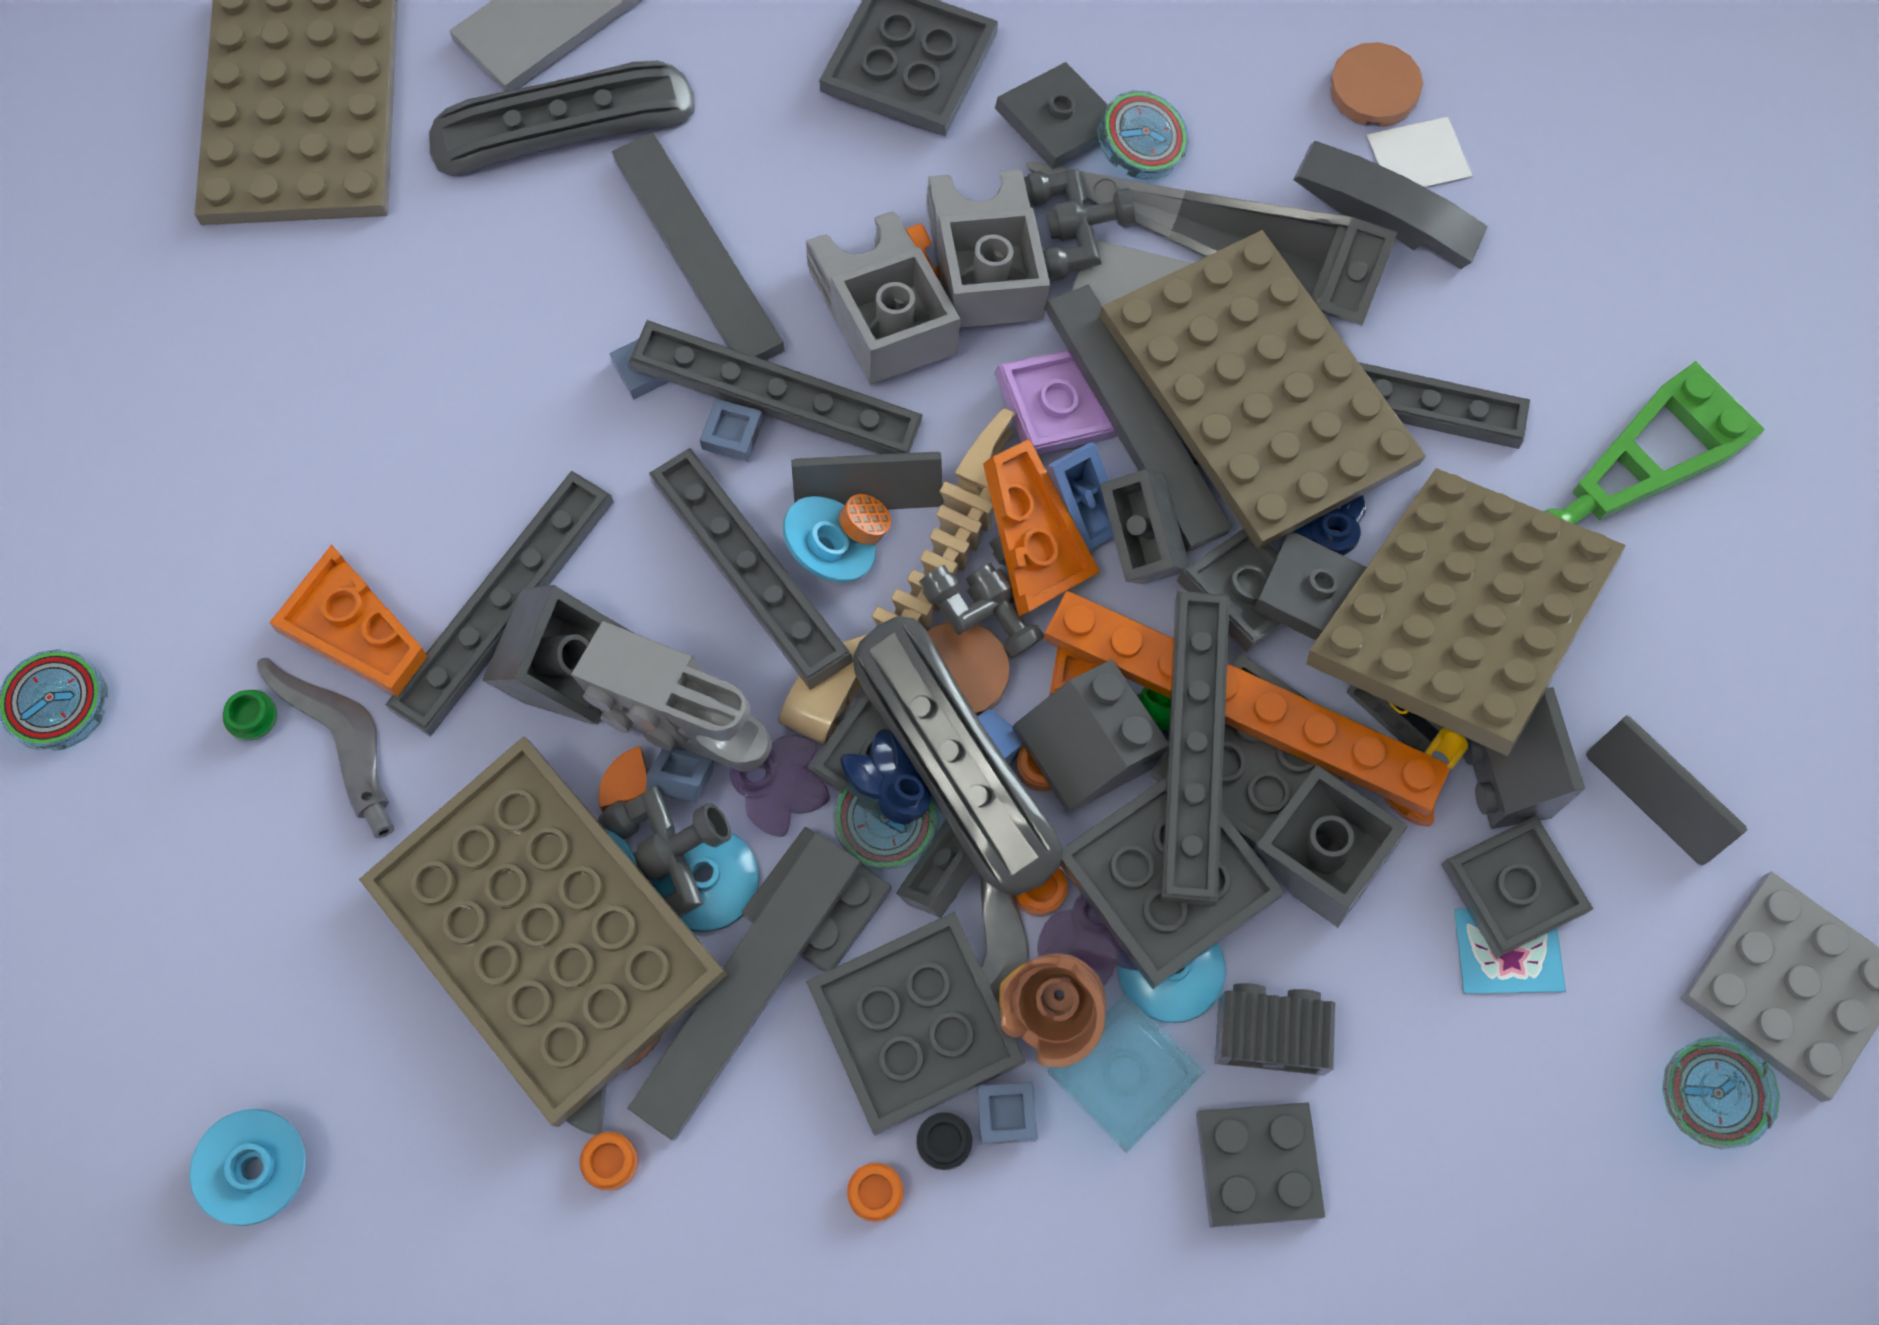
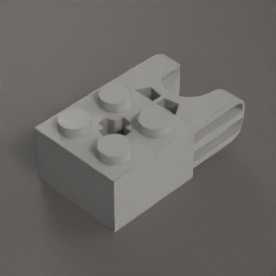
M1021 169L1000 171L1001 186L997 195L991 200L983 202L971 201L960 195L954 187L950 175L928 177L926 204L937 265L940 271V281L961 319L960 328L1044 319V308L1048 299L1050 282L1034 210L1030 208Z
M894 211L874 218L875 225L877 226L874 238L875 249L868 253L859 255L849 254L836 246L827 234L806 240L807 265L810 273L870 385L958 354L961 319L921 248L915 247L900 218Z
M605 621L601 622L571 674L585 691L583 698L603 712L600 717L602 721L621 732L628 733L631 727L644 732V737L648 741L662 749L671 751L675 745L742 772L753 771L761 766L772 749V740L769 732L760 720L749 715L750 703L737 686L704 673L693 656Z

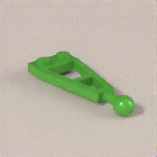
M1695 361L1659 388L1572 491L1577 499L1562 510L1551 508L1544 512L1554 514L1558 518L1573 524H1577L1590 513H1593L1600 521L1723 465L1755 441L1765 429ZM1664 406L1709 449L1665 471L1634 441ZM1619 460L1637 478L1639 483L1609 496L1597 483L1615 462Z

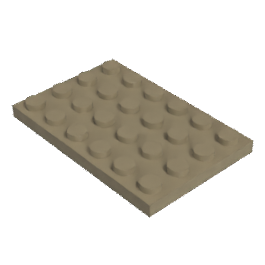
M213 0L194 213L201 225L388 216L397 0Z
M1263 230L1122 296L1101 308L1100 319L1258 550L1419 466L1426 457L1420 446Z
M1435 468L1309 650L1306 665L1509 756L1616 568L1626 545L1603 534L1590 531L1558 518L1554 514L1541 511L1504 494L1467 481L1458 475Z
M525 736L518 740L359 879L552 1126H561L728 975L555 769Z

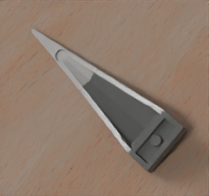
M1032 161L1025 163L1030 171H1041L1047 175L1072 170L1063 167L1052 169L1047 164ZM1080 171L1087 199L1097 204L1111 202L1117 190L1129 188L1137 224L1204 257L1263 230L1322 313L1362 326L1398 233L1350 216L1229 198Z

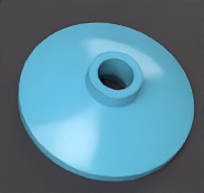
M820 496L800 499L789 508L784 516L782 525L785 543L798 563L815 576L831 582L848 583L865 576L875 561L876 546L875 544L865 545L858 543L843 531L839 523V512L844 504Z
M731 833L730 840L719 847L714 848L702 843L683 854L686 862L689 863L693 876L696 870L702 866H708L713 869V876L709 881H696L704 904L680 917L690 930L710 932L730 926L743 916L742 910L758 890L759 871L756 859L747 844L741 838ZM670 875L661 880L653 879V886L663 898L676 891Z
M1218 943L1185 966L1181 973L1174 974L1155 989L1150 987L1122 948L1117 965L1120 986L1128 1001L1145 1016L1165 1023L1190 1021L1209 1010L1222 991L1226 972L1224 956Z
M240 1110L221 1118L202 1136L191 1159L190 1184L197 1203L210 1217L230 1225H254L274 1217L292 1201L301 1186L306 1166V1154L302 1139L289 1121L267 1110ZM259 1158L263 1163L262 1173L257 1178L251 1180L247 1175V1167L251 1161Z

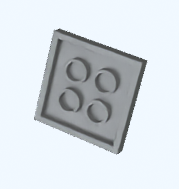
M1771 871L1760 879L1680 999L1820 1102L1832 1100L1879 1026V947Z

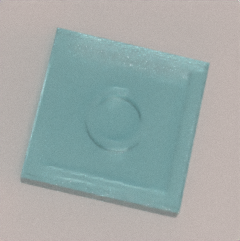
M1124 994L1105 1013L1104 1030L1096 1047L1079 1062L1065 1067H1051L1047 1073L1127 1153L1204 1074V1071Z

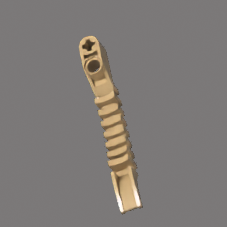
M1003 408L978 436L955 472V476L960 478L958 484L955 486L946 481L943 483L940 493L944 502L936 514L940 527L939 529L934 528L929 537L934 548L932 552L925 549L920 557L924 570L922 573L913 569L907 578L911 586L909 594L896 588L891 597L896 608L893 613L878 606L876 607L871 616L876 623V627L896 616L914 618L924 626L926 631L930 628L933 622V609L939 612L941 609L939 606L928 602L922 592L924 589L919 581L942 565H945L948 571L953 572L957 578V570L964 571L969 563L970 549L975 552L977 551L981 543L982 530L989 531L993 523L994 509L983 463L999 454L1013 434V429L1009 428V424L1014 418L1015 412ZM868 634L843 642L850 651L852 659L859 642ZM854 662L811 690L801 677L798 676L783 704L779 716V724L825 745L847 714L861 688V684L855 675Z

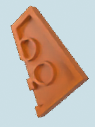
M1030 439L991 457L983 463L1018 617L1100 572Z
M332 544L269 622L275 631L396 697L399 696L428 657L420 644L392 612L384 606Z

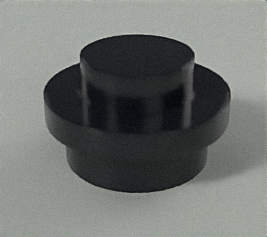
M947 1112L937 1113L928 1117L920 1126L917 1133V1149L923 1161L930 1167L938 1170H951L963 1164L968 1158L972 1148V1134L966 1122L959 1116Z

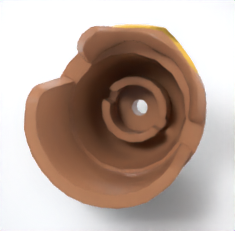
M1063 953L1040 955L1016 968L1000 983L1001 1028L1007 1035L1014 1038L1021 1037L1027 1044L1036 1048L1037 1061L1040 1064L1048 1067L1072 1065L1085 1058L1100 1041L1105 1024V990L1096 972L1079 958ZM1057 990L1063 991V992H1064V996H1063V997L1057 996L1056 993H1055V991H1057Z

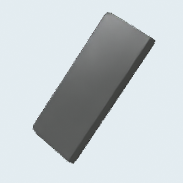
M939 451L796 458L791 460L794 502L806 497L820 496L836 500L845 505L853 495L866 494L879 500L887 510L939 507L943 503V497L940 493L942 487V458Z
M1626 715L1587 751V758L1701 866L1710 862L1748 830L1743 822L1630 716Z

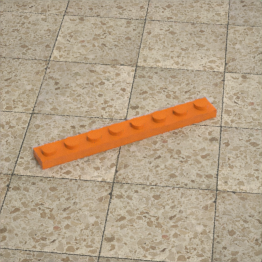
M1066 590L1045 631L1044 641L1098 666L1112 659L1125 678L1170 698L1173 638ZM1227 663L1226 725L1315 766L1319 765L1328 772L1426 817L1432 812L1450 770L1447 767L1448 763Z

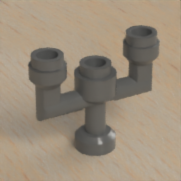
M1079 169L1050 175L1037 171L1028 173V176L1024 177L1030 205L1046 204L1052 196L1066 194L1067 197L1066 202L1054 204L1055 209L1046 211L1051 239L1060 237L1062 242L1076 239L1078 247L1067 250L1058 246L1045 248L1043 255L1048 277L1051 281L1063 279L1070 271L1101 265L1097 241L1091 225L1117 220L1118 225L1123 228L1136 226L1134 206L1129 188L1117 190L1111 202L1085 207L1087 200Z
M999 535L989 545L994 552L992 554L998 563L1006 566ZM992 563L984 565L965 579L970 586L967 592L974 601L969 606L966 605L959 594V581L953 572L948 571L945 565L933 570L919 581L924 589L922 592L928 602L940 607L958 635L986 620L993 612L1010 637L1006 640L1005 650L1011 659L1044 638V633L1038 625L1031 624L1026 626L1022 618L1018 617V613L1012 605L1015 600L1011 583L1002 569L995 570Z
M657 785L629 802L619 800L608 806L605 812L599 815L598 821L605 829L612 831L624 840L637 833L640 823L649 819L654 835L638 844L637 851L634 852L636 865L648 880L652 878L661 880L670 875L676 891L664 899L678 916L682 917L704 904L689 863L686 862L683 854L702 843L714 848L719 847L730 840L731 828L724 813L716 805L706 803L694 811L692 825L675 834L673 821L661 790Z

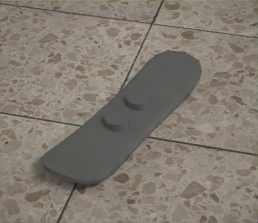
M656 60L630 62L553 82L470 98L445 108L434 119L429 131L430 156L438 171L448 175H458L567 144L615 134L674 126L685 122L694 113V93L682 72L671 64Z
M896 616L878 625L859 642L853 656L855 675L867 697L918 771L966 854L984 880L999 892L1012 895H1020L1042 886L1061 864L1062 846L1056 830L1013 772L981 724L924 626L914 618Z

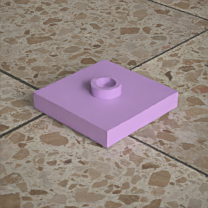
M1068 350L998 364L995 376L1008 409L1015 412L1013 422L1020 440L1024 442L1030 439L1038 455L1116 437V431Z

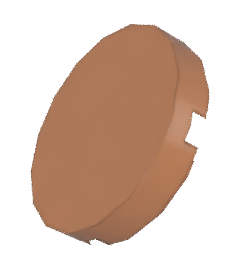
M1380 42L1361 43L1346 50L1336 61L1330 80L1331 98L1339 111L1354 122L1367 125L1369 121L1373 123L1380 122L1379 126H1391L1406 119L1415 109L1423 86L1420 68L1412 57L1396 46Z
M949 622L934 626L928 630V635L976 716L978 717L984 711L992 710L997 706L1005 693L1009 681V659L1001 641L990 630L980 625H975L959 635Z

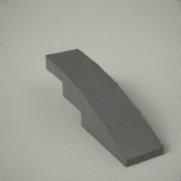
M1318 141L1310 144L1293 179L1342 215L1354 217L1398 232L1396 239L1413 251L1425 244L1459 269L1472 263L1488 227L1449 200L1409 178L1365 158Z

